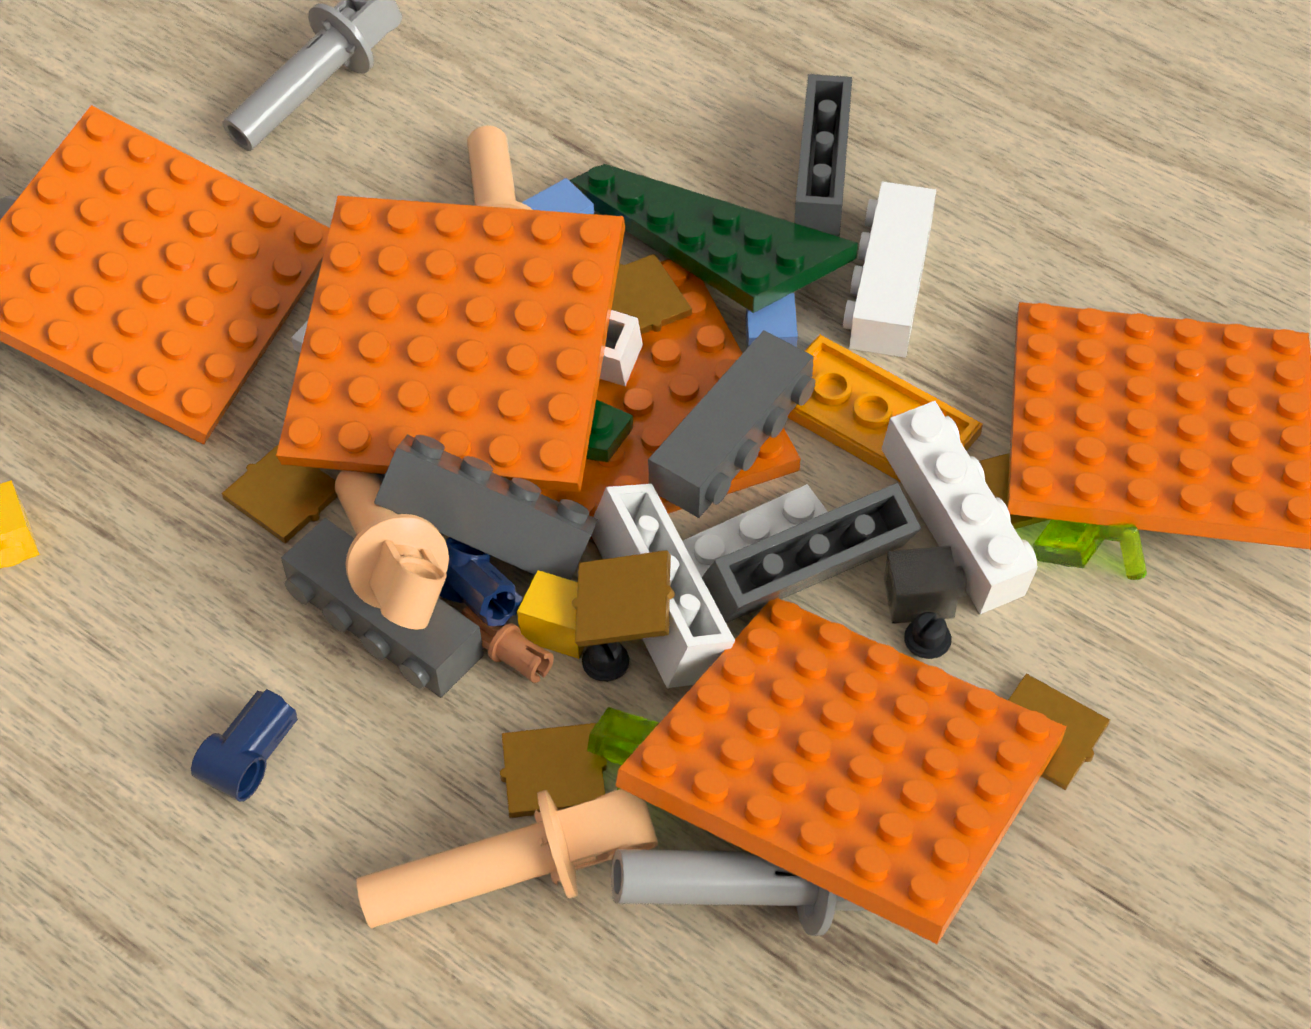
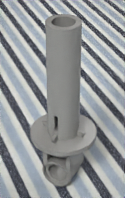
M341 0L334 8L322 3L315 4L308 12V20L315 36L223 120V127L230 138L243 149L252 151L342 65L356 73H367L374 65L371 48L388 32L394 30L402 21V13L395 0Z
M617 849L613 857L611 885L613 899L616 904L797 906L801 925L810 936L824 935L830 928L835 911H868L748 851Z

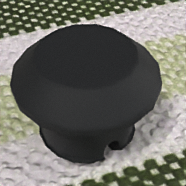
M934 612L921 613L905 630L904 641L907 648L920 658L934 659L941 657L947 653L951 646L952 636L946 621L943 618L937 619V614Z
M620 642L590 645L582 657L583 669L587 675L603 682L617 680L623 676L629 667L630 661L627 650Z

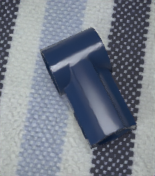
M451 537L447 538L446 545L449 563L440 596L453 602L464 603L487 626H504L510 617L517 614L523 597L515 591V585L489 562L491 555Z
M268 689L263 692L257 690L222 735L214 733L202 742L193 758L191 775L239 802L246 801L256 792L263 780L267 767L266 760L298 720L296 710L289 706L280 695Z

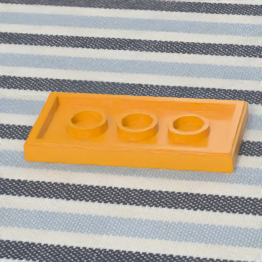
M821 334L804 350L814 356L812 378L816 381L815 387L808 401L802 406L797 404L788 414V418L899 482L901 481L881 450L891 417L936 401L944 416L951 417L959 431L960 442L966 451L981 435L983 423Z

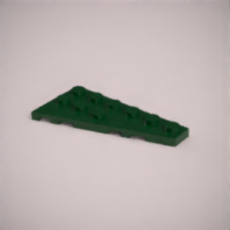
M603 164L592 167L589 171L570 179V182L594 204V211L601 215L623 216L625 231L752 313L857 259V242L611 165Z

